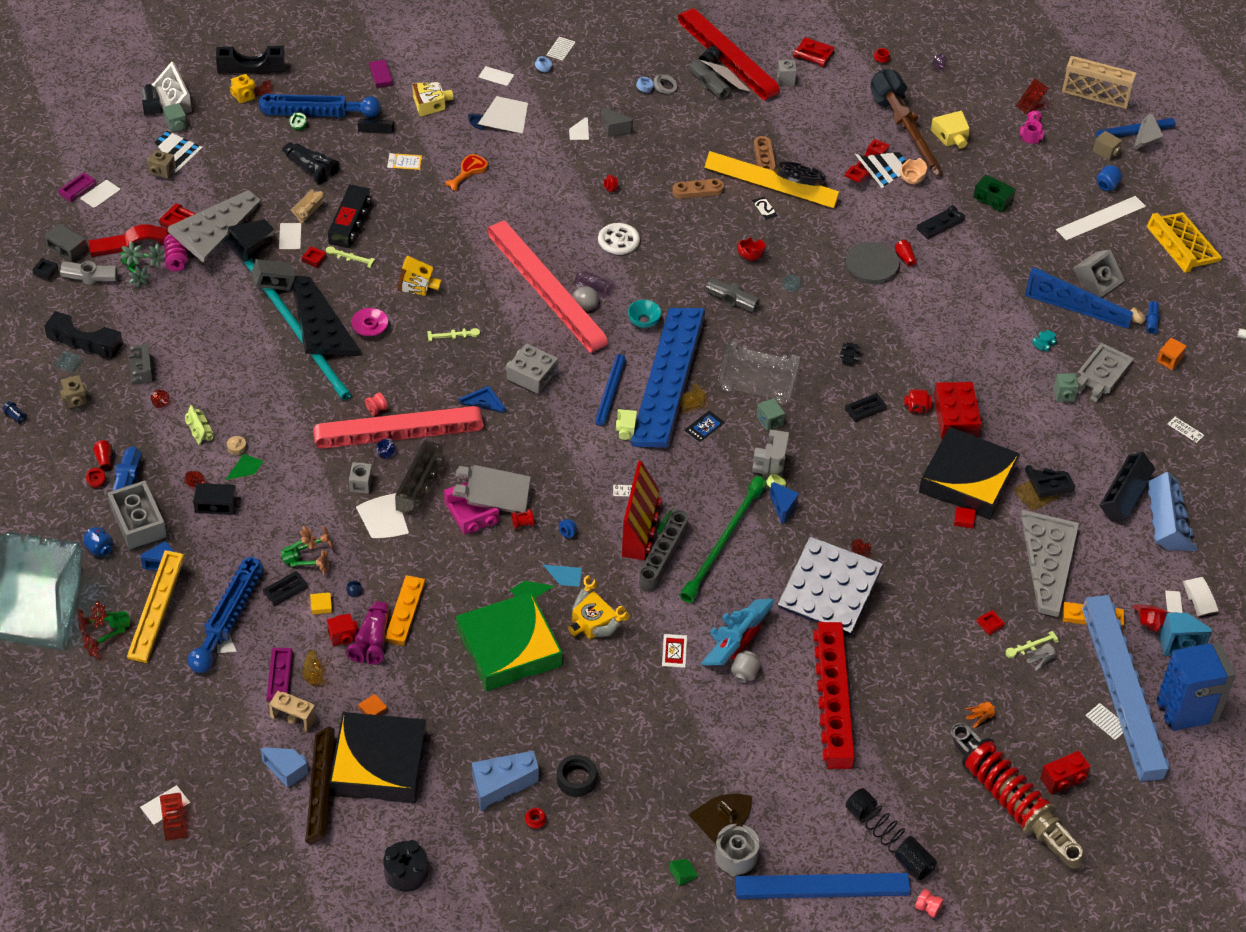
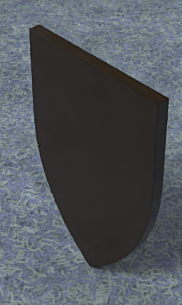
M745 794L721 795L709 800L691 812L689 816L716 844L718 834L724 827L731 824H736V826L744 824L751 809V796Z

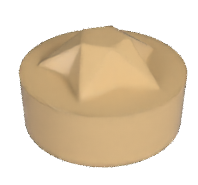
M1136 307L1130 310L1133 312V322L1141 325L1146 321L1145 316Z
M240 436L229 438L227 441L228 452L233 455L245 452V439Z

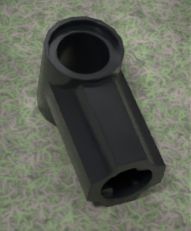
M146 84L142 88L144 115L161 113L156 87L152 84Z

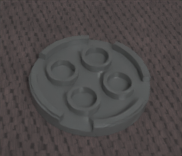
M863 242L853 246L848 251L845 266L848 273L850 272L857 277L858 281L867 284H881L897 274L899 259L897 254L884 244Z

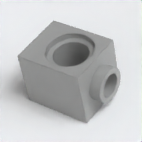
M778 60V85L795 86V60Z
M352 462L349 476L350 492L369 494L372 480V464Z

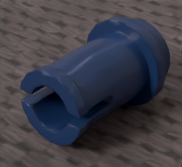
M6 402L2 408L5 415L11 416L18 424L22 423L20 420H26L27 414L16 407V403Z

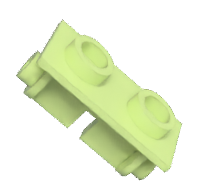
M190 405L188 413L185 415V422L191 429L198 445L201 444L202 440H212L214 432L210 425H207L208 422L203 411L199 409L194 410L193 406Z

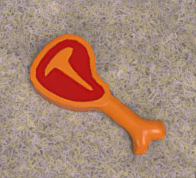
M476 154L466 156L461 163V173L455 179L447 180L445 182L446 186L451 187L453 191L458 190V185L465 178L474 174L484 173L488 169V162Z

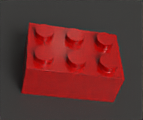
M936 382L933 398L941 439H943L949 427L979 437L981 419L973 382Z

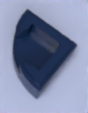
M468 114V121L472 123L471 126L479 130L484 129V125L478 124L483 115Z

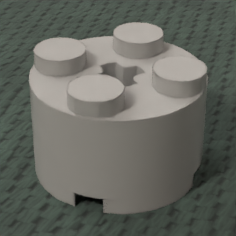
M731 824L724 827L719 832L716 840L715 860L717 865L731 876H739L751 871L758 860V835L753 829L745 825L741 827Z

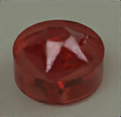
M188 471L185 474L184 482L191 487H196V483H204L205 477L198 471Z

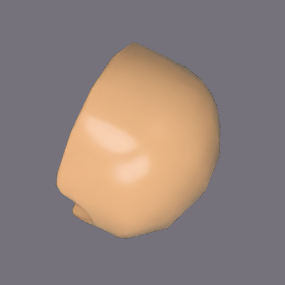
M921 158L917 160L909 159L901 166V178L909 184L920 183L925 179L928 169L927 164Z

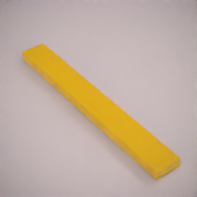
M709 151L704 167L835 208L840 191L820 185H805L789 181L778 176L772 170Z

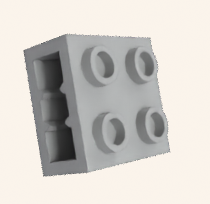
M526 343L522 349L517 351L514 359L507 363V380L539 394L558 371V358Z

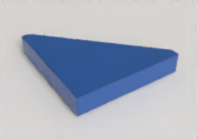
M490 386L459 398V403L462 405L476 406L501 413L506 412V407Z

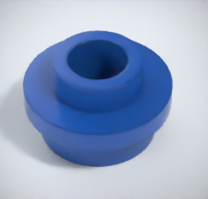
M564 519L559 523V531L566 538H572L577 532V525L571 519Z

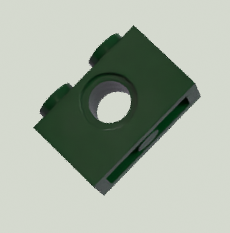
M986 174L975 185L973 198L1004 212L1013 202L1016 189Z

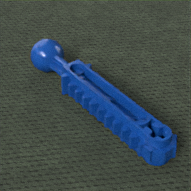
M265 94L259 99L258 104L259 110L266 115L292 116L295 113H303L305 116H333L338 118L345 117L346 111H361L366 117L372 118L376 117L382 108L380 101L373 96L365 97L361 102H346L345 96Z
M247 557L242 560L241 565L238 566L239 571H235V576H232V582L228 583L229 588L225 589V594H222V600L218 601L219 606H216L215 612H212V618H209L208 623L204 624L207 637L201 647L193 649L189 653L187 660L189 667L194 672L204 673L209 671L213 665L212 651L216 644L221 645L223 640H229L232 626H235V620L239 619L238 614L242 613L241 608H245V602L249 601L248 596L252 595L251 590H255L258 578H261L262 573H264L263 565L259 559Z

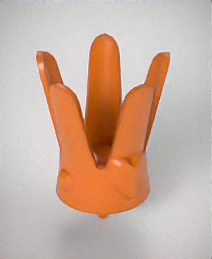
M985 702L976 707L965 708V710H972L973 712L966 716V719L981 717L973 726V728H976L987 718L995 716V706H992L990 702Z

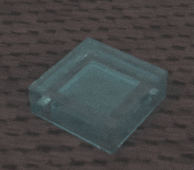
M63 351L55 362V367L73 372L81 361V356Z

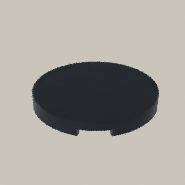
M781 161L774 168V172L778 176L789 181L813 186L825 183L826 175L816 168L811 170L809 167L802 166L801 163Z

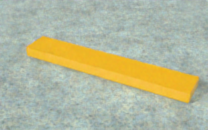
M164 551L127 655L128 659L148 663L185 559L184 554Z

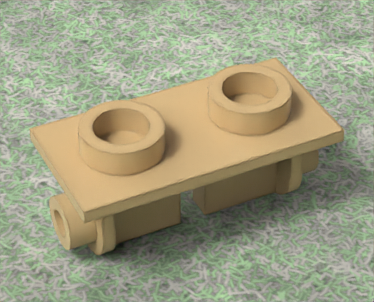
M311 189L291 209L301 223L323 203L324 193L321 191L314 192Z

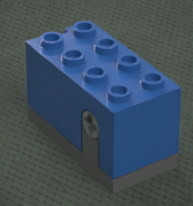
M1220 642L1173 650L1163 682L1160 685L1159 694L1156 697L1158 706L1162 707L1163 711H1165V722L1170 725L1172 731L1219 721L1236 677L1234 669Z

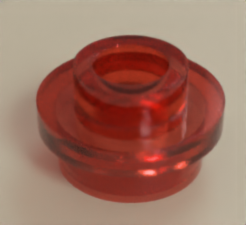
M155 390L151 395V402L156 408L163 407L169 401V394L165 390Z

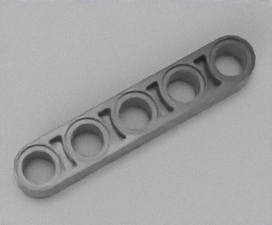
M676 510L670 515L642 566L639 586L643 591L650 592L655 590L687 532L688 514L685 511Z

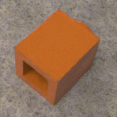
M1170 338L1160 349L1157 362L1173 370L1183 359L1187 346Z

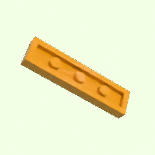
M405 576L385 636L386 643L405 646L425 586V579Z

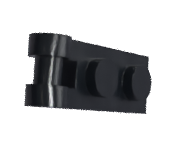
M951 205L947 210L917 224L916 229L926 239H929L963 222L966 216L962 212H958L954 205Z

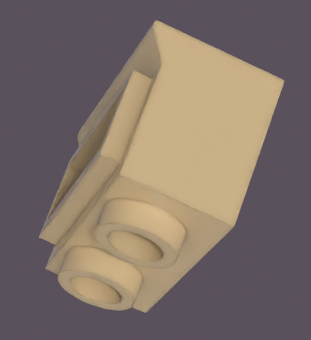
M277 691L269 703L270 717L272 719H275L281 710L289 714L288 723L294 724L298 718L303 719V729L307 733L317 718L315 706L312 703L285 692Z

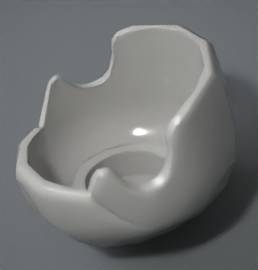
M585 286L574 291L572 297L585 312L597 308L599 296L593 288Z

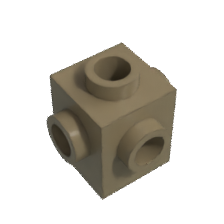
M155 150L147 159L149 174L168 179L176 168L174 155Z
M79 375L61 379L63 390L60 391L62 401L67 402L68 408L87 404L86 396L89 395L87 385H82Z

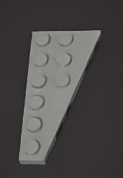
M1021 510L1020 515L1038 612L1058 617L1079 523Z

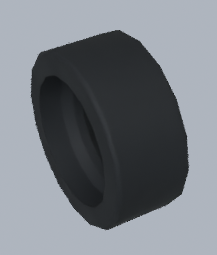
M570 755L559 763L557 768V784L562 792L569 796L580 797L589 794L595 788L597 770L592 760L582 755ZM572 768H580L589 773V779L583 783L575 784L566 780L564 774Z

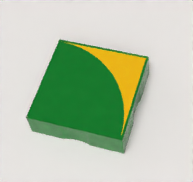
M532 592L456 616V630L466 651L475 663V669L486 691L513 683L526 676L537 675L562 666V650Z

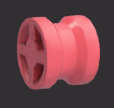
M380 392L376 393L372 398L368 397L365 399V405L373 416L378 414V411H384L388 408L387 402Z

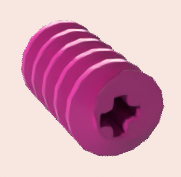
M169 234L164 240L165 266L170 271H181L188 263L187 248Z

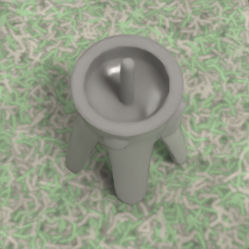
M1045 644L1039 649L1027 652V654L1035 652V655L1030 657L1027 663H1032L1042 658V661L1035 668L1036 671L1039 670L1046 662L1056 656L1055 648L1050 644Z

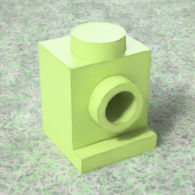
M618 409L616 431H619L620 439L631 440L632 435H634L637 411Z

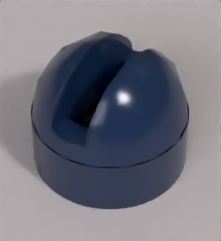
M352 580L347 584L346 592L348 596L358 597L362 594V585L359 581Z

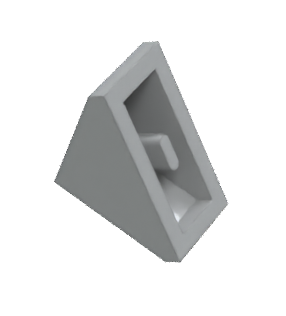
M1152 114L1147 115L1142 120L1134 149L1152 144L1163 137Z

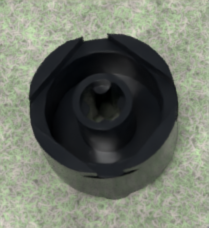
M415 840L397 842L386 848L383 864L387 884L402 892H410L420 888L428 875L427 854L425 850Z

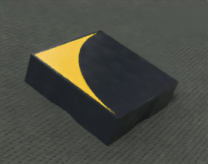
M949 427L921 478L919 493L961 508L974 509L976 515L991 520L1000 502L1002 492L1009 485L1017 469L1020 453Z
M342 712L329 781L330 795L358 799L376 798L384 801L415 804L419 783V765L423 758L427 733L426 719Z

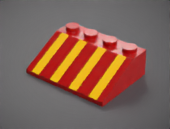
M642 461L637 463L623 520L621 557L645 561L646 553L650 554L652 542H649V540L654 538L655 527H653V523L657 524L659 512H656V510L661 508L662 498L659 497L658 486Z

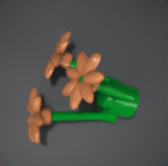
M302 526L303 531H300L303 537L300 541L281 550L282 560L286 565L290 564L291 567L317 565L322 570L323 576H325L326 572L329 571L327 551L321 550V557L316 561H298V559L301 558V550L306 548L311 550L313 547L316 549L317 544L321 542L322 544L328 542L331 550H333V543L329 538L327 528L322 526L325 534L317 539L315 536H312V529Z

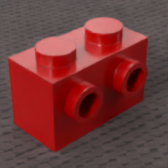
M1076 751L1044 765L1040 780L1052 795L1085 781L1091 766L1081 752Z

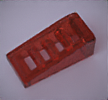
M181 793L161 795L160 804L165 841L186 838L187 833ZM179 810V812L166 814V812ZM180 819V821L167 822L169 820ZM181 827L179 830H168L169 828Z

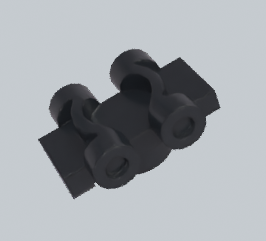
M849 342L842 344L843 351L840 352V358L843 359V365L853 366L854 361L858 362L861 349L858 344Z

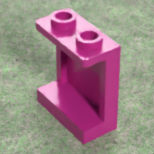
M468 481L459 485L468 487ZM454 487L444 490V503L464 535L474 533L478 529L492 526L499 522L498 508L491 509L467 504L468 500L466 498L453 496Z

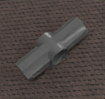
M699 59L693 61L689 70L699 78L701 86L704 89L709 88L718 98H726L730 94L731 88L721 80L720 74L714 69L711 70Z
M712 277L708 280L705 291L722 298L724 304L731 307L738 305L751 312L757 310L760 298L745 292L741 285L737 283L729 285Z

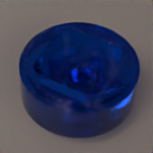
M383 439L378 442L375 450L381 458H387L394 453L396 446L391 439Z

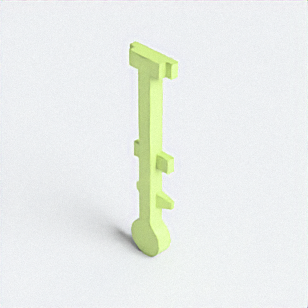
M331 246L326 248L328 255L336 254L338 255L337 258L343 256L347 258V261L353 259L368 264L367 267L371 268L375 261L374 258L366 259L353 255L354 253L349 254L335 250Z
M464 328L462 332L451 330V333L431 334V331H427L429 342L436 338L452 337V339H456L458 336L465 338L470 335L472 337L480 335V331L477 328L471 331H466Z
M1051 631L1048 633L1050 636L1034 642L1029 640L1026 645H1017L1018 648L1015 649L1008 648L1006 656L1014 658L1016 653L1021 652L1024 655V650L1030 648L1031 650H1036L1035 646L1051 640L1055 643L1059 641L1055 633Z

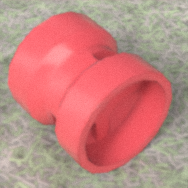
M924 889L918 897L915 908L920 911L924 910L928 912L930 917L936 918L943 906L944 899L940 896L935 897L931 894V891Z

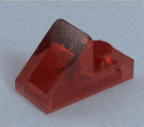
M1034 78L1016 104V107L1027 115L1031 111H1036L1044 106L1040 101L1049 90V87Z

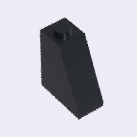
M266 219L229 226L225 241L243 262H247L271 244L274 229Z

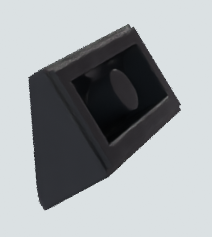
M359 119L357 124L358 132L392 134L394 120Z

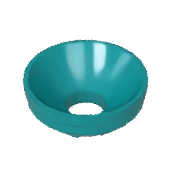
M637 300L629 306L628 317L634 325L648 328L659 322L661 309L658 304L651 300ZM647 317L649 321L644 323L639 321V319Z

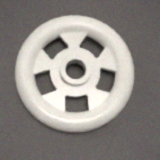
M612 223L600 230L598 242L602 249L608 253L625 255L633 252L639 246L640 236L637 230L628 224ZM628 237L633 238V241H628ZM610 240L612 244L609 245L606 241Z

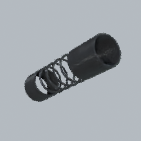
M865 788L855 791L848 798L845 807L859 822H866V829H874V837H881V844L888 845V851L895 852L894 857L917 880L926 878L935 869L937 860L913 836L907 837L897 850L891 851V843L902 836L905 828H901L892 837L890 842L883 843V836L894 829L898 821L891 822L882 835H875L876 828L889 818L890 813L883 815L875 827L868 828V821L882 810V805L876 807L877 800ZM878 808H880V809L878 810V812L872 816V814H873Z

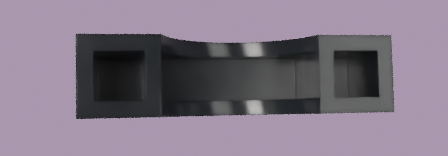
M233 46L216 47L217 73L285 72L284 46H267L262 54L252 57L240 54Z
M55 311L44 325L46 337L51 341H58L70 347L74 346L85 352L98 354L101 357L113 359L123 345L120 331L103 327L94 332H82L74 328L72 316Z

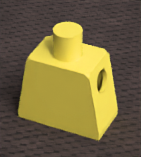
M962 111L932 119L931 131L946 146L956 144L959 148H964L967 145L970 129Z

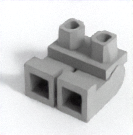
M770 430L766 449L755 448L752 472L762 474V478L765 480L768 479L770 474L782 477L789 432Z

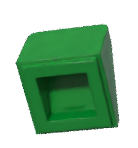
M688 859L670 861L669 870L679 886L699 877Z

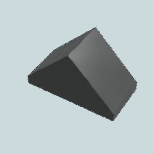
M604 107L602 108L601 122L608 137L627 134L633 131V118Z

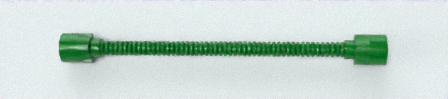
M756 476L753 478L748 486L749 490L746 498L703 566L698 571L694 580L688 581L680 592L679 596L683 601L687 603L694 602L700 592L699 587L704 576L753 499L759 498L766 488L767 482L762 477Z

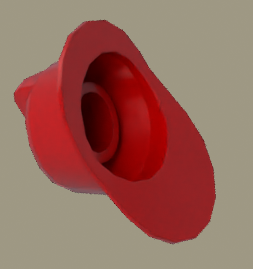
M1136 604L1132 606L1138 611L1140 624L1147 626L1150 631H1158L1160 627H1163L1167 613H1172L1151 605Z

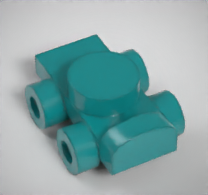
M1048 329L1045 332L1041 331L1038 335L1039 338L1034 337L1032 340L1033 346L1041 351L1044 349L1048 352L1051 345L1054 346L1057 339L1055 338L1057 335Z

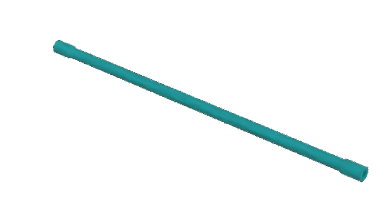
M251 258L244 262L250 272H252L255 264ZM262 288L303 344L300 324L274 289ZM310 354L333 385L339 397L343 401L351 397L350 391L338 378L322 355Z

